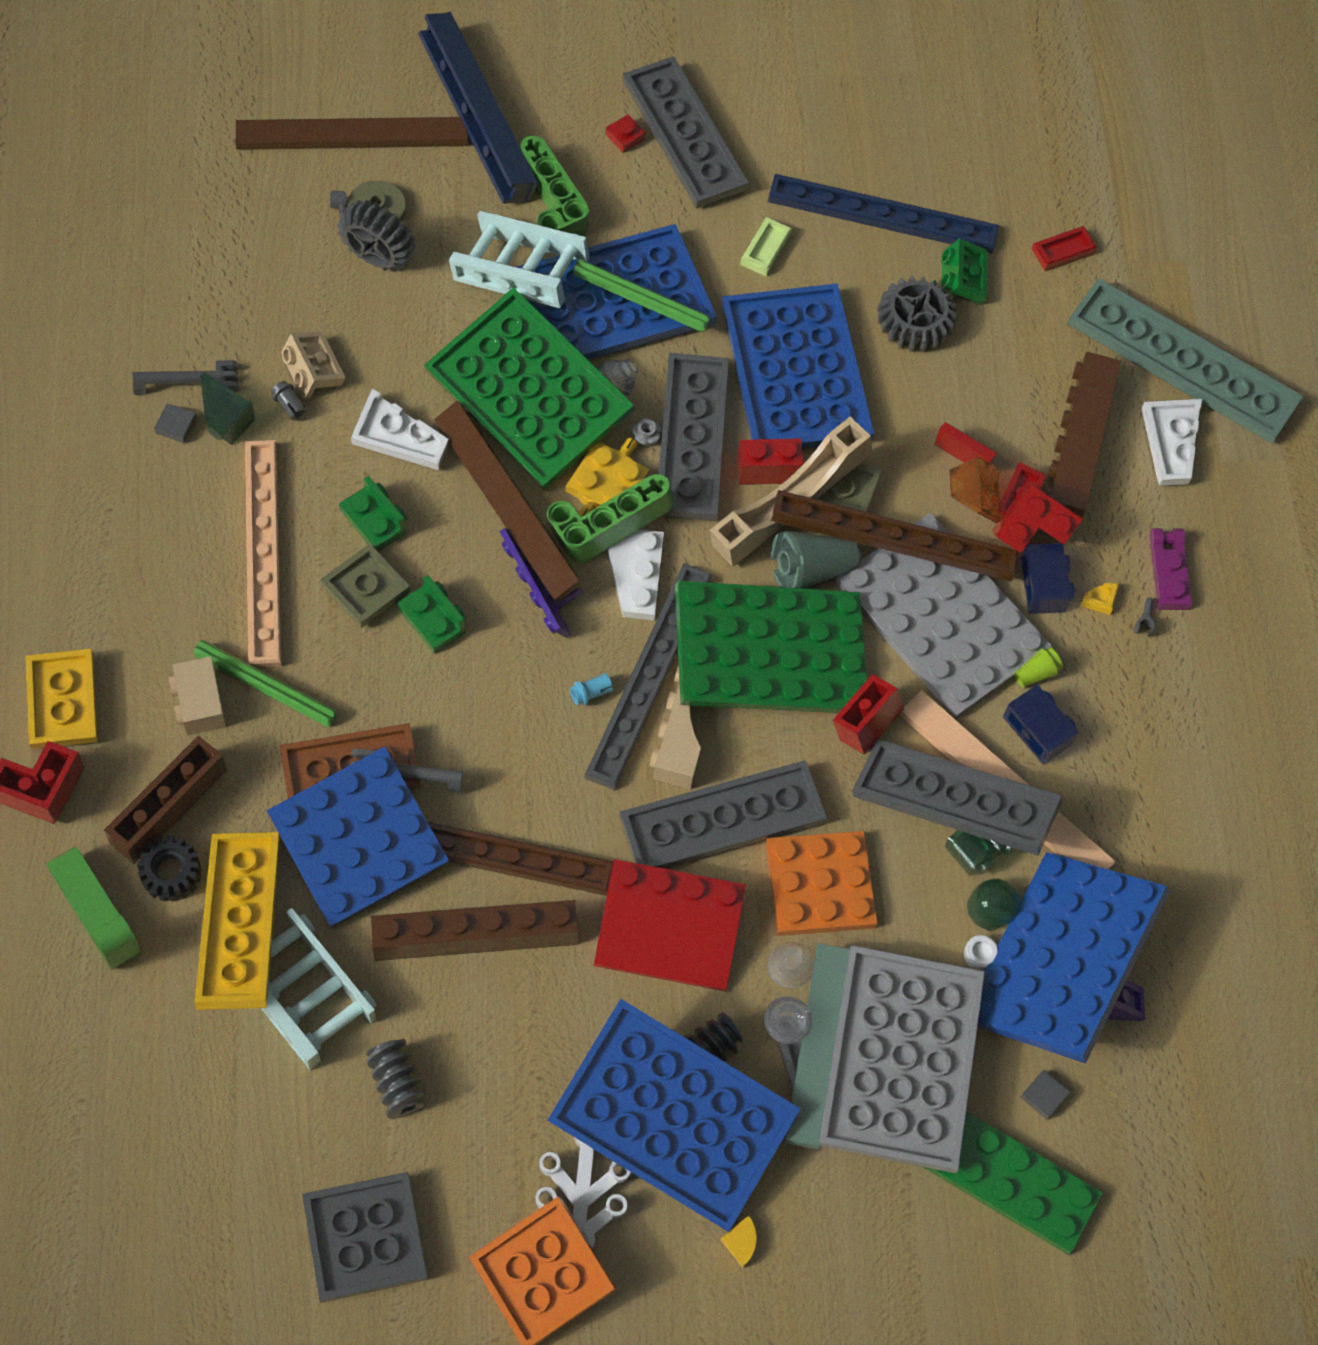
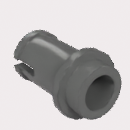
M281 381L272 388V399L282 405L291 420L296 421L303 417L300 411L306 414L308 408L293 391L294 386L286 381Z

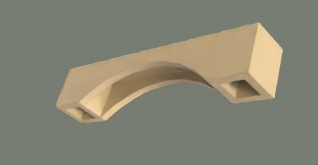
M852 417L847 418L824 438L810 458L782 485L757 502L732 511L709 531L713 548L734 567L785 525L771 521L778 490L813 499L819 498L872 454L871 435Z
M678 664V668H677L676 675H675V679H674V682H678V683H679V664ZM679 685L677 692H670L666 710H670L671 713L669 720L662 719L658 738L663 739L660 749H653L649 766L655 768L654 780L691 789L699 762L701 747L693 731L690 719V706L680 705Z

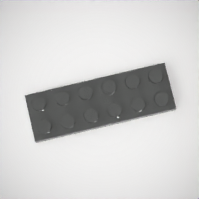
M674 56L623 73L625 86L696 208L748 190L749 182Z
M669 353L659 474L664 475L669 480L674 497V505L672 509L662 516L717 521L729 358Z
M877 739L853 788V796L1038 856L1062 804V795Z
M806 760L623 810L619 814L634 862L663 869L766 840V838H774L826 823L827 820Z

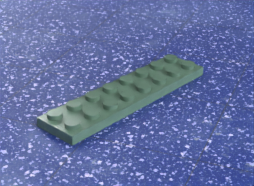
M1099 278L1069 317L1067 323L1195 399H1202L1203 404L1270 443L1274 442L1303 398L1302 395Z

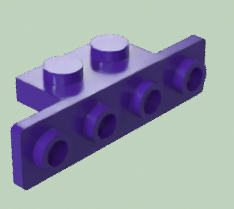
M506 528L500 531L504 539L502 546L505 552L516 560L518 566L515 569L519 577L525 583L528 582L532 591L529 593L531 599L546 614L544 618L546 626L553 634L558 633L566 638L569 637L572 633L559 609L584 592L581 586L561 602L555 601Z

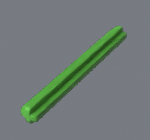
M579 259L574 265L573 275L700 332H704L708 327L710 317L702 312L582 259Z
M200 640L194 649L196 658L200 659L211 656L215 668L326 727L331 726L337 716L335 709L205 640Z

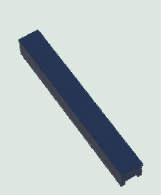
M452 13L426 14L427 29L420 30L418 35L459 117H461L502 203H529L538 182Z

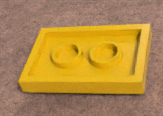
M92 649L26 655L30 748H44L47 741L61 746L98 742Z

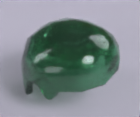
M1000 878L989 879L980 883L971 892L966 902L968 915L975 925L987 931H994L1008 926L1015 920L1021 910L1018 892L1012 884Z

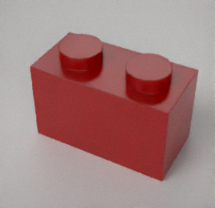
M801 438L740 440L737 454L739 485L783 484L803 465Z
M872 674L833 719L840 741L865 755L904 710L898 688Z

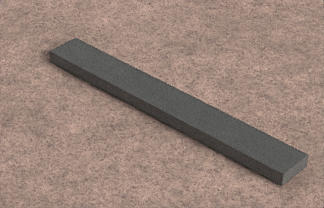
M683 563L588 766L585 779L615 790L678 653L675 584L678 580L710 582L712 574Z

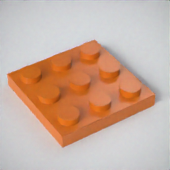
M864 831L766 838L765 845L777 936L876 929L877 918Z
M559 1196L469 1257L521 1345L539 1344L617 1290L562 1198Z

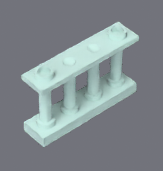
M479 211L477 216L482 235L469 255L453 252L449 263L453 280L506 294L514 287L526 300L561 308L565 301L561 278L572 259H582L586 262L590 259L586 237L503 217L498 214ZM493 239L507 242L496 262L481 259ZM520 245L534 249L523 268L508 266ZM546 252L560 255L549 275L534 272Z
M291 908L286 912L291 927L272 940L271 958L299 937L302 938L312 952L272 982L269 981L267 1008H261V1010L308 1069L312 1070L321 1063L318 1052L321 1049L320 1045L361 1013L372 1024L376 1021L374 1008L377 1004L366 990L360 992L313 935L312 932L315 928L304 914L298 916ZM321 962L332 975V978L292 1008L287 1006L284 1009L276 1000L280 997L279 993ZM342 988L353 1003L314 1033L308 1032L304 1035L297 1026L300 1023L299 1019L338 989Z

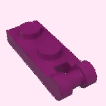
M1152 528L1150 531V547L1158 610H1189L1192 605L1184 547L1185 532L1182 528H1173L1172 531ZM1163 544H1171L1172 550L1164 549Z

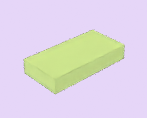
M766 217L741 258L740 265L767 276L791 236L792 228Z

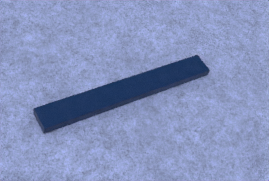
M779 174L774 175L768 198L769 203L951 245L960 238L988 250L990 254L993 253L999 228L997 224Z

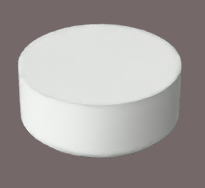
M985 935L972 937L964 948L966 963L971 968L980 971L985 970L987 965L993 962L997 954V944L993 939Z

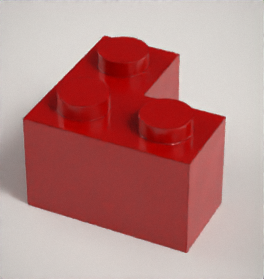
M1027 480L992 531L997 538L1021 553L1038 528L1065 545L1083 519L1078 513Z
M47 741L33 769L2 758L0 761V804L55 824L85 768L79 752Z

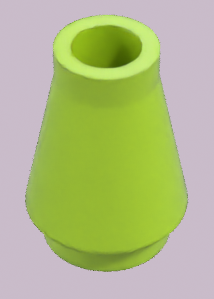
M1049 647L1045 650L1041 648L1022 667L1015 671L1014 677L1018 684L1025 688L1030 684L1057 676L1058 671L1063 669V664L1053 648Z

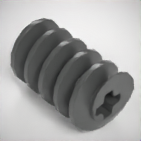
M405 1039L381 1043L367 1052V1056H369L366 1060L368 1067L373 1069L371 1073L373 1080L379 1081L376 1088L379 1093L383 1094L381 1097L382 1104L389 1106L386 1110V1115L390 1119L410 1115L424 1107V1104L419 1103L418 1100L426 1095L425 1090L414 1091L413 1088L421 1082L420 1077L409 1078V1074L416 1070L415 1064L404 1065V1062L411 1057V1053L399 1052V1049L406 1045Z

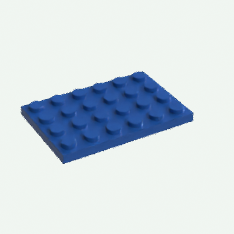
M676 224L588 247L590 257L588 263L710 317L708 326L716 324L717 316ZM560 255L541 260L534 272L549 275ZM572 259L561 278L565 297L561 308L527 300L587 360L695 330L574 276L573 268L578 261L576 259Z
M838 283L722 296L723 313L751 440L801 438L802 449L819 447L824 438L849 417H852L871 435V440H873L874 430Z
M1046 852L997 946V954L993 962L988 964L985 969L977 1027L1086 1064L1169 895L1167 886Z
M620 998L547 1121L729 1232L798 1115L800 1108Z

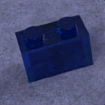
M1063 543L1026 545L1021 555L1020 563L1028 613H1065L1070 601L1074 600L1075 588L1073 582H1069L1070 559L1068 555L1064 554Z
M1038 684L1010 702L1003 715L1005 721L1043 765L1070 747L1079 733L1074 721L1060 711L1052 695L1047 691H1043Z

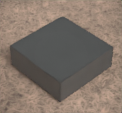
M167 403L154 427L155 433L184 443L197 419L196 413Z
M1043 1069L1020 1097L1047 1120L1070 1092Z

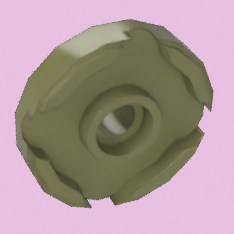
M382 180L368 181L360 184L351 192L348 198V207L357 200L362 202L368 200L372 204L378 203L382 208L387 207L388 211L396 214L399 220L404 219L406 215L405 198L401 190L393 184Z

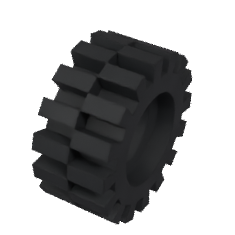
M168 836V841H163L162 837L156 838L158 844L153 845L150 842L146 845L148 851L142 850L140 853L141 861L137 862L141 882L145 890H148L149 894L154 898L159 896L160 901L166 902L167 897H170L172 902L178 901L177 896L181 894L184 899L189 896L187 892L189 889L194 892L197 888L195 882H200L201 880L200 871H202L197 852L190 843L186 844L185 839L179 837L178 841H175L174 836ZM167 858H175L183 864L181 873L176 878L170 880L159 877L157 867L160 862Z

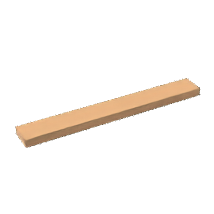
M276 440L245 441L248 664L256 668L282 667Z
M921 690L901 712L900 716L951 762L1029 785L924 691ZM1058 811L1044 844L1056 855L1109 870L1116 861Z

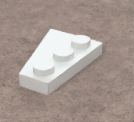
M372 388L351 436V444L439 470L449 446V439L421 420L413 419L403 412V408L395 403H389L381 397L379 392Z
M1202 399L1144 402L1141 408L1159 486L1189 484L1192 478L1196 448L1194 446L1199 426L1198 417Z
M639 529L607 549L623 617L654 620L664 532Z

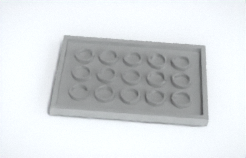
M931 513L914 523L915 525L947 532ZM878 548L863 558L855 570L837 576L835 579V584L841 591L860 592L861 613L955 719L962 716L1013 679L1015 671L1022 667L1041 648L1044 650L1049 647L1052 648L1051 644L987 575Z
M853 945L850 946L820 1131V1146L951 1173L958 1171L985 971Z

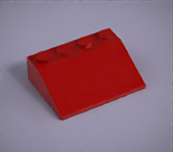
M614 859L593 966L726 992L746 884Z

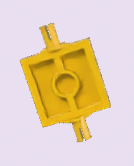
M627 438L620 451L612 449L602 442H598L588 451L565 488L567 493L578 498L584 505L578 513L580 517L647 477L649 469L633 461L630 457L638 446L635 440L631 443L632 438Z

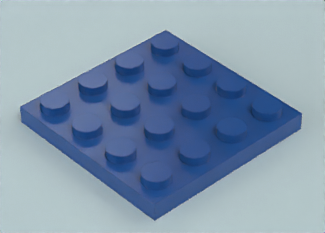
M385 746L267 810L330 928L335 927L449 863L446 854Z

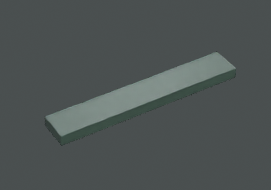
M820 943L816 947L791 1103L799 1107L800 1111L785 1135L784 1143L817 1150L820 1148V1131L850 949Z

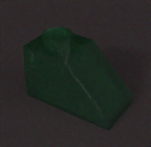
M204 372L200 378L207 430L214 438L218 440L223 439L232 445L255 421L253 405Z

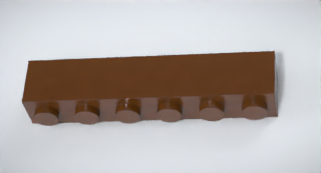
M1087 351L1083 361H1077L1074 367L1072 379L1077 381L1075 386H1070L1066 403L1071 404L1069 411L1065 410L1063 413L1060 427L1065 428L1064 434L1058 435L1054 452L1059 453L1057 460H1052L1048 472V477L1053 478L1051 486L1046 485L1044 490L1078 513L1081 518H1083L1087 508L1121 360Z
M575 900L371 916L372 946L375 961L577 945L578 938Z

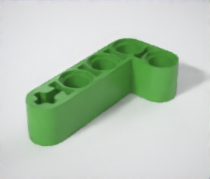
M527 136L522 140L520 149L538 182L535 189L548 207L547 210L541 212L537 217V225L579 236L584 235L588 230V204L546 142L538 136Z
M653 474L580 517L569 502L557 501L549 506L547 518L554 536L573 561L585 562L667 513L674 505V497L669 480L664 475Z
M76 846L45 863L111 970L142 952L123 916L119 915Z

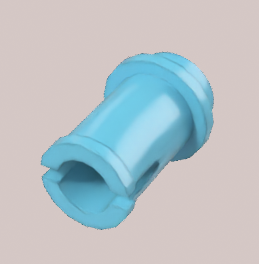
M603 673L583 683L580 681L574 682V686L570 687V694L576 705L582 704L585 706L589 700L613 692V688L610 687L612 683L609 676Z

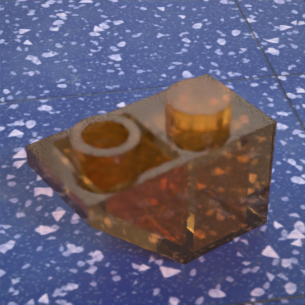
M977 457L950 469L951 497L992 522H1001V500L999 498V473L997 467Z

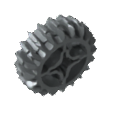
M357 200L345 209L337 225L339 228L338 234L343 238L342 242L349 246V251L354 252L357 258H361L366 263L372 264L375 267H380L384 271L389 269L396 272L398 269H402L414 254L413 251L416 246L414 244L415 238L411 235L412 231L405 227V222L399 220L396 214L389 212L387 207H380L376 202L372 204L368 200L364 202Z
M913 276L908 279V282L900 278L897 285L891 283L888 290L884 291L881 296V302L878 304L877 319L878 324L882 325V333H889V342L898 340L899 348L904 344L908 345L910 352L914 347H919L922 352L927 346L934 350L938 343L944 344L947 337H950L953 333L954 325L957 321V304L952 303L953 294H945V286L938 288L936 287V280L928 283L924 276L920 281H916Z

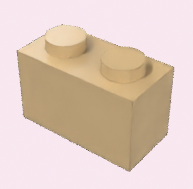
M211 656L172 664L174 676L168 677L172 696L178 695L180 705L174 706L177 724H184L187 735L225 728L226 724Z

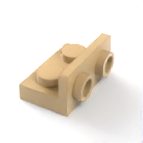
M320 331L290 334L281 354L283 362L287 365L294 384L299 389L303 399L310 398L315 388L342 386L346 377L324 333Z

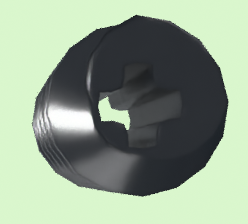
M724 1012L718 1014L717 1022L712 1019L707 1021L706 1029L701 1026L697 1027L694 1031L695 1037L691 1034L683 1036L724 1062L727 1061L725 1050L729 1049L734 1055H737L739 1052L736 1043H743L736 1025Z

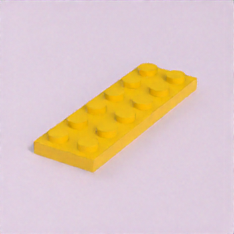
M278 832L212 834L194 1001L196 1010L267 1008L280 853V834Z

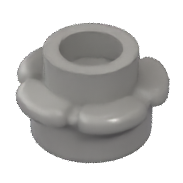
M642 418L639 420V423H635L632 427L634 439L642 447H651L660 439L661 426L650 418Z

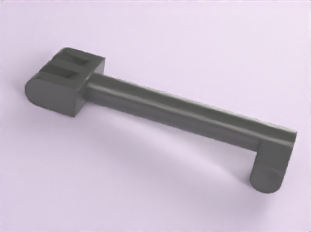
M233 360L216 361V371L132 372L133 393L138 396L144 395L146 393V384L217 383V393H234L239 391V383L237 382L238 372H236L238 369L237 362Z
M353 749L351 757L362 759L375 752V750ZM395 764L402 778L448 783L447 790L449 792H461L463 771Z

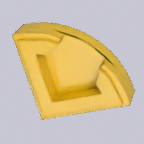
M1104 583L1089 590L1085 594L1080 606L1110 615L1119 584Z
M749 1216L720 1239L742 1268L750 1261L757 1241L755 1226Z

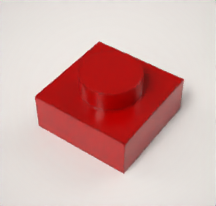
M629 114L607 126L605 133L622 153L644 141L646 132Z

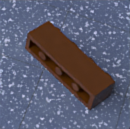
M198 735L104 829L109 844L131 863L135 864L140 859L141 851H148L146 845L150 842L154 845L157 842L156 838L162 837L227 771L223 755Z

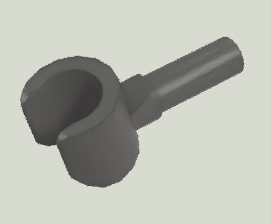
M332 190L330 193V207L339 208L340 218L348 207L347 196L344 191Z
M1149 597L1146 599L1142 617L1138 619L1133 627L1134 633L1137 634L1141 624L1148 627L1147 637L1154 631L1155 622L1151 618L1153 598Z

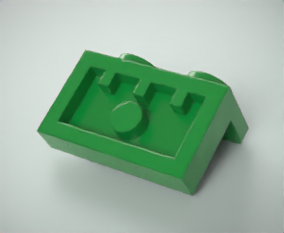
M959 238L952 245L945 248L941 255L942 277L940 287L945 286V294H953V296L957 294L981 304L987 299L988 250Z
M370 476L363 479L364 488L340 502L339 510L366 543H370L379 552L406 534L405 521L407 517L398 504L393 505L390 502L388 493L383 485L379 482L375 484Z
M427 575L422 578L423 586L398 601L397 608L435 654L465 634L466 615L458 604L452 605L448 600V594L439 581L434 582Z

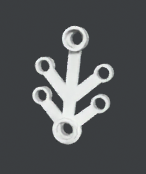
M574 1137L575 1143L580 1147L576 1185L560 1166L559 1156L553 1152H547L541 1156L539 1168L544 1175L551 1177L574 1206L573 1218L593 1249L595 1234L611 1220L620 1218L626 1213L627 1201L619 1194L610 1196L607 1199L606 1208L586 1222L588 1207L617 1183L627 1181L630 1171L626 1169V1174L618 1177L614 1174L613 1169L620 1165L612 1162L609 1172L590 1186L594 1149ZM546 1159H553L557 1165L554 1169L549 1170L544 1167L543 1163ZM543 1187L537 1191L535 1202L539 1209L544 1206L539 1200L542 1194H550L553 1199L557 1197L552 1188ZM613 1201H620L623 1209L619 1212H614L611 1210L610 1204Z

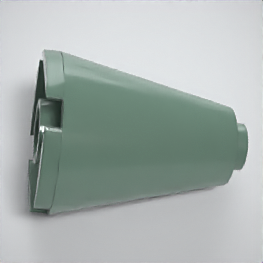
M784 531L783 533L776 534L773 540L771 560L777 559L778 569L773 570L779 587L807 589L855 570L858 563L861 562L862 553L859 545H856L853 541L831 536Z

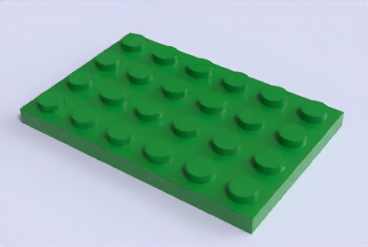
M514 287L424 364L425 370L456 401H459L464 406L466 411L544 490L635 411L634 405Z
M679 580L675 584L680 705L839 713L867 681L860 592Z

